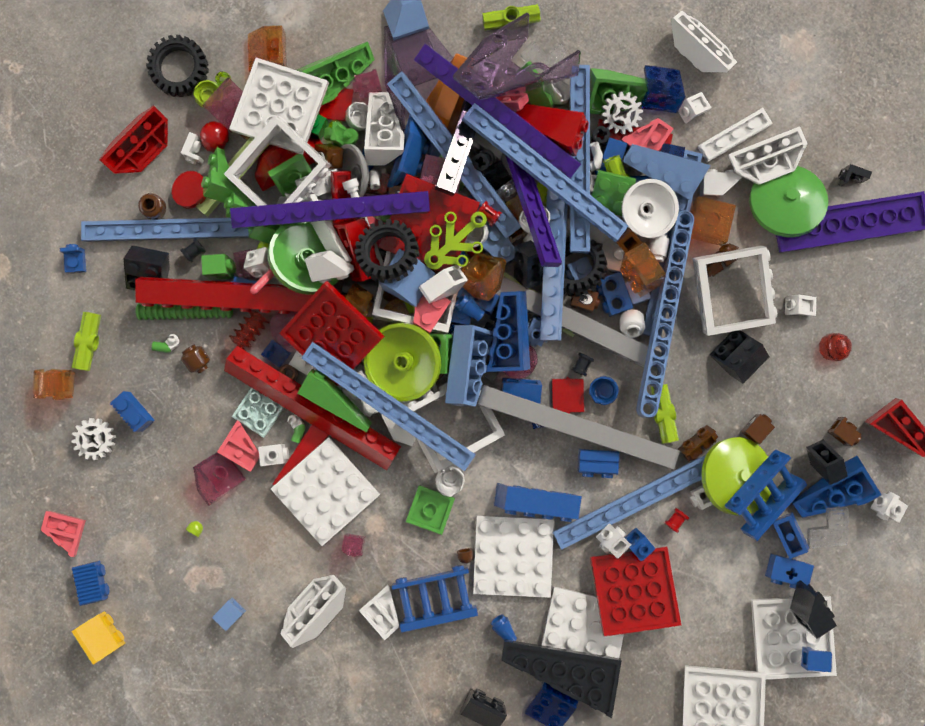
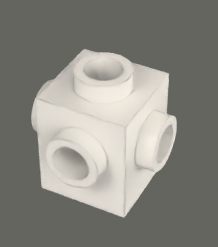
M266 247L247 252L244 269L255 278L262 277L270 269L268 249Z
M880 492L882 495L874 500L871 509L877 512V517L885 521L890 519L899 523L908 506L899 500L900 497L892 492H888V494Z
M610 523L596 536L601 542L599 546L607 554L611 552L617 558L631 546L624 538L626 533L618 526L614 528Z

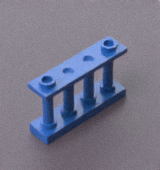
M776 449L725 504L727 509L743 516L746 523L741 528L742 532L756 541L761 538L807 486L804 479L789 473L785 467L791 457ZM780 472L784 481L776 487L772 479ZM767 486L772 494L765 503L760 496V492ZM754 500L759 510L751 515L747 507Z
M464 565L452 567L453 570L410 580H407V577L396 579V583L392 584V590L399 588L405 615L404 621L400 622L401 633L478 616L477 606H472V603H469L464 574L469 573L468 567L464 568ZM454 576L457 579L462 602L461 608L453 610V607H450L445 578ZM435 580L438 583L443 606L442 612L437 614L431 611L426 582ZM418 584L424 613L422 614L423 617L415 618L412 615L407 587Z

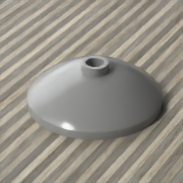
M344 144L341 146L344 149L343 168L336 169L337 171H351V179L357 178L359 183V190H357L359 197H363L369 180V170L365 157L355 145Z

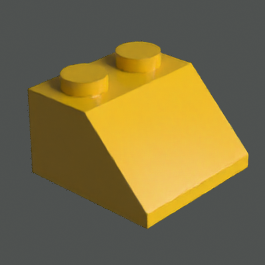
M105 611L71 631L93 665L126 644L121 631L117 630L113 625V618L106 614Z

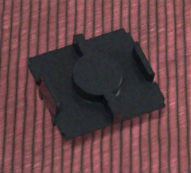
M498 161L488 166L487 169L480 171L497 194L507 190L506 187L513 183L502 161Z

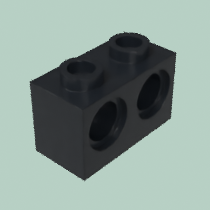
M531 240L516 245L514 253V278L526 289L543 283V267L541 266L534 242Z

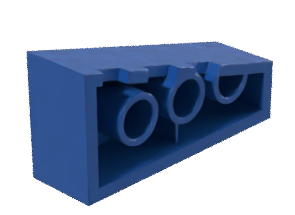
M526 291L501 292L496 315L497 322L493 332V344L490 348V360L486 372L530 369Z
M497 483L494 506L504 509L507 514L516 515L518 511L524 512L523 516L535 517V514H540L544 519L553 520L555 516L560 517V521L571 522L572 519L579 520L582 496Z

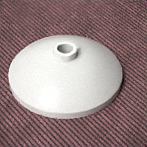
M645 179L635 183L628 189L622 201L624 222L628 225V228L641 237L654 238L667 233L674 226L678 217L679 204L675 192L669 185L657 179ZM644 206L648 207L647 213L643 210Z

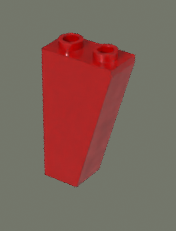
M525 104L521 110L516 111L520 117L569 155L576 156L578 149H581L584 132H587L589 126L584 112Z

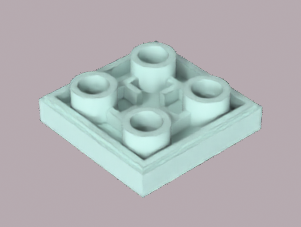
M250 388L232 417L265 438L284 407L255 389Z

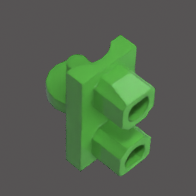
M333 122L332 127L325 128L324 139L332 141L334 145L341 147L344 144H355L358 140V132L353 128L347 129L339 122Z

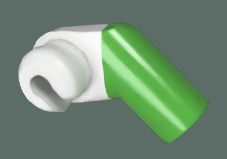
M171 334L164 343L153 341L151 349L152 351L170 353L179 345V338L177 335Z
M290 415L287 421L294 429L291 441L300 443L305 431V425L299 416Z

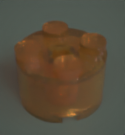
M35 369L33 372V398L44 399L52 397L53 400L73 398L75 371L51 369L44 372V369Z

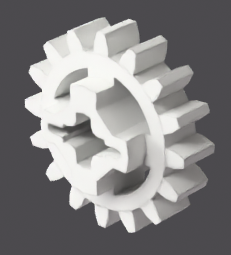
M619 92L618 97L616 94H612V100H605L608 105L602 106L605 113H602L601 116L606 117L603 124L608 123V130L614 128V133L620 130L621 134H625V129L628 132H632V126L638 127L636 121L642 120L639 113H642L643 110L638 109L641 102L636 103L637 97L630 98L629 92L625 96L623 92ZM621 100L628 101L630 105H624ZM613 105L614 110L613 113L610 115V109ZM620 109H621V110L629 109V110L626 111V113L623 114L624 117H623V116H617V117H615L616 115H618V113H620ZM634 111V116H633V119L631 120V119H630V116H631V113ZM616 120L621 121L623 126H618L613 122Z
M89 418V422L86 420L82 421L83 426H76L78 432L72 433V435L76 436V439L71 442L77 444L73 449L80 450L79 456L85 455L87 460L91 458L98 460L99 456L101 458L106 457L105 452H112L109 447L115 446V443L111 441L116 438V435H111L114 429L107 428L108 422L102 423V419H97L95 422L94 418ZM92 426H96V427H97V428H95L93 431L88 429L89 427H92ZM94 447L97 448V449H98V448L100 449L99 451H96V452H91V451H90V450H93Z

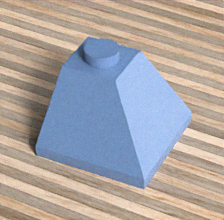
M390 0L383 10L393 40L429 29L421 0Z

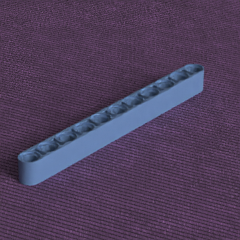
M685 210L678 214L677 220L670 231V244L667 258H665L636 407L637 414L642 418L655 416L659 407L694 224L693 214ZM679 218H685L687 225L681 224ZM676 236L682 237L683 244L677 242ZM673 254H676V255L679 256V258H680V261H679V262H675V261L673 260V258H672V255H673ZM669 272L675 274L676 281H672L669 278ZM666 291H669V292L672 293V295H673L672 300H669V299L666 298V296H665V292H666ZM662 310H666L669 313L668 319L662 316ZM659 328L665 331L664 338L658 335ZM655 347L661 349L662 355L660 357L655 355ZM652 366L658 369L657 376L651 374L650 369ZM648 385L654 387L655 392L653 395L647 392ZM645 404H648L651 407V412L649 414H646L643 411V406Z

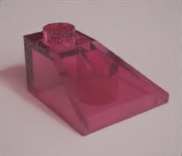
M219 453L213 454L193 467L197 491L208 506L224 497L246 479L234 462Z

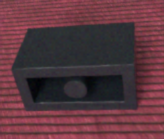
M824 439L806 447L810 465L830 485L848 477L844 459Z

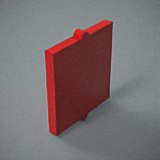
M342 89L334 100L321 105L319 115L333 122H346V110L352 104L354 89Z
M566 377V379H552V408L568 414L570 412H584V379H570L569 377Z

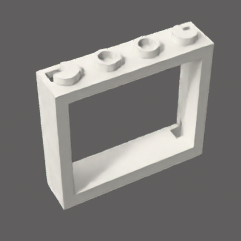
M277 115L273 116L224 173L257 206L267 204L246 186L239 177L281 129L318 163L283 204L303 202V197L316 188L317 185L315 183L320 178L323 179L331 166Z
M756 246L693 258L702 331L704 334L709 336L776 323L777 309L773 303L775 291L771 287L773 273L769 269L768 261H770L771 257L767 247ZM758 255L766 318L714 327L706 264Z
M387 251L383 266H389L391 259L396 254ZM379 284L371 318L391 323L413 324V316L380 309L384 290ZM457 293L449 296L451 303L446 309L444 322H437L431 332L448 334Z
M447 383L440 386V391L435 394L430 391L422 396L423 400L419 402L413 400L405 406L412 411H416L446 395ZM480 406L493 433L466 447L473 453L505 436L493 411L483 406ZM417 439L434 473L453 464L448 459L439 461L435 451Z

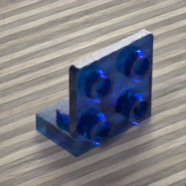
M645 65L644 74L647 91L641 101V108L677 113L686 98L680 70Z
M542 681L539 692L526 708L525 714L545 726H564L577 709L578 701Z

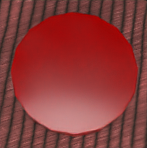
M186 171L180 174L172 185L174 201L186 209H193L199 203L202 204L206 199L203 196V188L201 187L204 176L196 171Z

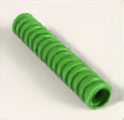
M138 303L136 306V317L138 320L143 318L144 320L149 318L150 320L155 318L157 320H160V318L171 320L172 318L178 319V317L180 319H184V317L186 319H190V317L192 319H196V317L198 319L202 317L204 319L208 317L210 319L214 317L219 319L220 317L225 318L227 316L231 318L233 316V308L231 311H222L220 307L203 310L201 306H193L191 309L181 308V305L165 308L161 307L160 304L146 307L142 306V303Z

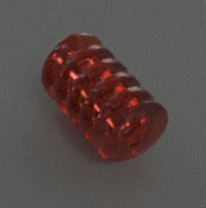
M256 310L255 312H248L250 318L243 317L246 322L245 324L238 323L241 330L234 329L236 336L229 335L231 341L245 351L244 347H252L249 340L256 342L254 334L261 335L258 329H266L263 322L270 324V321Z

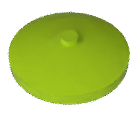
M395 323L380 329L379 331L385 337L364 358V369L368 380L398 401H411L426 394L435 385L441 369V356L434 339L424 329L410 323Z
M742 437L727 438L712 446L706 454L701 472L702 484L708 499L720 511L729 515L741 516L727 509L725 504L768 458L758 444ZM767 486L760 492V496L765 503L771 494ZM753 500L747 509L752 514L758 511L759 507Z

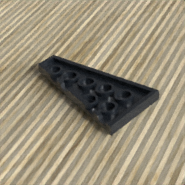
M504 639L501 661L534 676L535 679L549 684L552 688L612 718L622 662L621 658Z

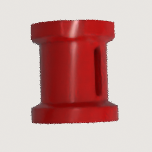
M485 201L477 212L484 213L489 225L492 227L502 212H497Z
M675 507V512L668 521H664V524L678 534L681 525L690 518Z

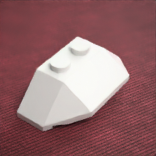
M683 11L672 18L674 46L701 72H728L737 63L727 46L700 21L688 16Z
M799 126L733 152L728 156L735 173L761 185L794 172L807 146V141Z
M335 575L313 579L288 607L281 635L290 647L294 648L316 638L343 608L346 588Z

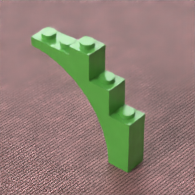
M217 147L214 154L211 153L208 158L210 169L208 176H204L201 187L203 188L204 197L224 203L226 217L231 218L230 208L257 205L224 175L229 166L226 161L225 151ZM284 224L246 228L250 238L269 244L275 232Z

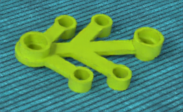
M454 212L446 213V241L441 249H439V236L442 234L441 227L433 225L430 228V234L432 235L431 250L426 253L424 258L427 267L439 269L443 264L458 265L460 267H465L468 264V258L465 255H459L458 257L445 256L450 250L471 251L475 254L481 253L483 250L482 243L478 241L473 244L459 242L475 228L484 227L487 222L486 215L482 212H475L471 216V222L454 236V223L457 220L456 214ZM450 214L455 217L452 222L447 220V216ZM477 216L482 217L483 221L481 223L475 222ZM433 228L440 230L438 235L432 233ZM475 244H479L481 246V250L475 251L473 249V246ZM432 256L438 257V261L436 263L431 262ZM464 257L466 263L464 265L459 264V258Z

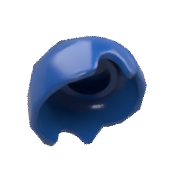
M601 376L591 382L589 395L595 403L608 405L613 403L618 397L619 387L611 377Z

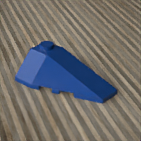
M858 456L845 461L847 478L831 485L822 478L792 502L802 518L826 513L830 509H845V506L864 505L882 495Z

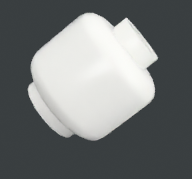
M630 309L620 315L619 322L622 334L635 338L644 332L645 320L644 315L640 311Z

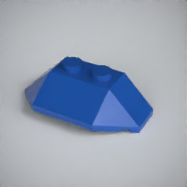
M409 115L404 131V152L396 158L387 185L390 188L402 184L406 174L416 177L417 173H421L424 162H421L423 154L427 155L430 144L427 143L428 139L424 131L411 115Z

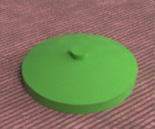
M797 166L796 170L761 185L754 183L750 191L749 205L755 220L767 231L782 237H798L811 232L821 223L827 212L828 195L823 183L815 174L803 167Z
M311 222L282 225L275 232L268 246V262L275 277L285 287L301 294L314 295L323 285L320 281H311L305 259L310 255L326 251ZM336 277L331 278L328 282L334 286L339 280Z

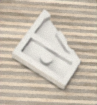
M388 585L359 610L384 640L400 626Z

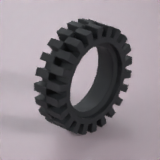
M169 35L168 40L163 37L160 39L162 41L161 44H158V42L154 44L155 50L150 49L151 56L147 55V60L149 61V63H146V67L149 70L147 71L148 75L151 77L152 82L165 94L168 95L169 93L172 97L176 95L183 97V94L190 96V92L194 91L198 83L207 80L206 73H209L207 67L209 64L206 55L194 40H190L186 36L182 38L181 35H176V38H174L172 35ZM180 50L192 55L194 69L186 80L171 82L164 78L161 65L169 53Z
M386 219V224H384L382 220H379L378 226L375 227L374 223L370 224L371 230L365 228L363 230L365 235L360 234L358 236L360 242L356 241L355 244L357 247L355 249L356 259L367 277H371L374 281L378 279L380 283H384L385 280L388 283H393V278L400 281L402 274L404 277H407V271L410 270L412 272L414 270L413 264L417 265V257L420 254L418 251L419 246L412 230L407 228L406 224L402 223L400 225V222L397 220L393 224L391 219ZM391 236L402 240L405 244V251L397 263L390 266H379L371 261V248L379 239Z
M592 239L590 241V252L586 253L594 259V266L591 272L579 280L564 278L563 294L567 292L568 296H572L575 293L576 297H578L580 292H584V295L589 294L588 289H591L592 292L595 291V285L597 284L600 287L602 284L601 279L605 280L608 264L601 246L597 245L595 240ZM570 241L566 243L565 258L573 254L570 253Z

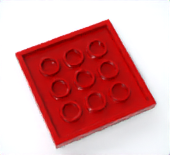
M406 174L399 194L428 191L430 212L391 215L390 219L393 224L397 220L400 222V225L404 223L407 228L412 230L419 246L418 251L420 254L417 259L425 264V255L431 250L432 235L430 234V228L433 225L441 227L442 234L439 236V249H441L446 241V213L454 212L456 214L457 220L454 223L455 236L471 222V216L477 212L480 202L455 193L452 197L435 190V184ZM452 214L447 216V220L450 222L455 218ZM433 228L432 230L434 235H438L440 232L438 228ZM388 236L382 238L379 248L396 254L399 249L405 251V244L399 238ZM467 236L459 243H465ZM450 250L445 256L458 257L461 251ZM437 256L431 257L432 263H436L438 261ZM443 264L439 269L435 270L442 271L454 265Z
M328 281L323 283L279 333L302 356L311 343L314 342L352 369L385 337Z
M668 547L655 548L643 561H640L632 551L624 552L619 558L613 554L590 557L603 637L682 626Z

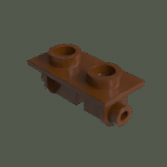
M730 243L725 244L715 254L734 251L739 247ZM738 258L706 264L708 277H714L724 269L721 264L722 262L728 267Z
M706 425L700 428L690 439L684 441L678 450L685 455L684 457L688 462L694 461L703 453L700 446L707 450L717 442L718 436L716 431Z

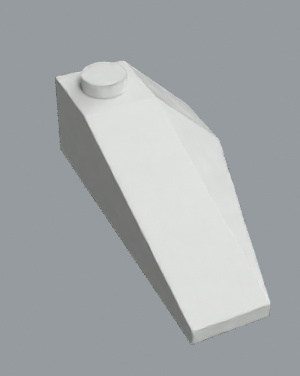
M369 92L364 146L367 165H386L404 152V133L401 130L388 92Z

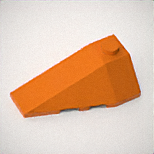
M458 53L455 54L451 63L470 77L474 60ZM439 80L426 99V102L449 132L453 134L457 127L464 98Z

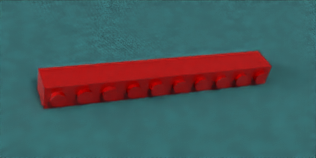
M139 277L135 279L136 303H142V306L146 307L161 304V307L165 308L181 305V308L184 309L201 306L203 310L220 307L222 311L240 308L242 312H251V309H259L261 313L279 310L278 313L290 314V311L299 312L313 295L301 294L280 284H266L257 294H252L250 289L255 283Z
M236 346L226 358L225 372L386 471L396 458L402 446L371 427L365 432L297 394L302 386L301 384L239 346Z

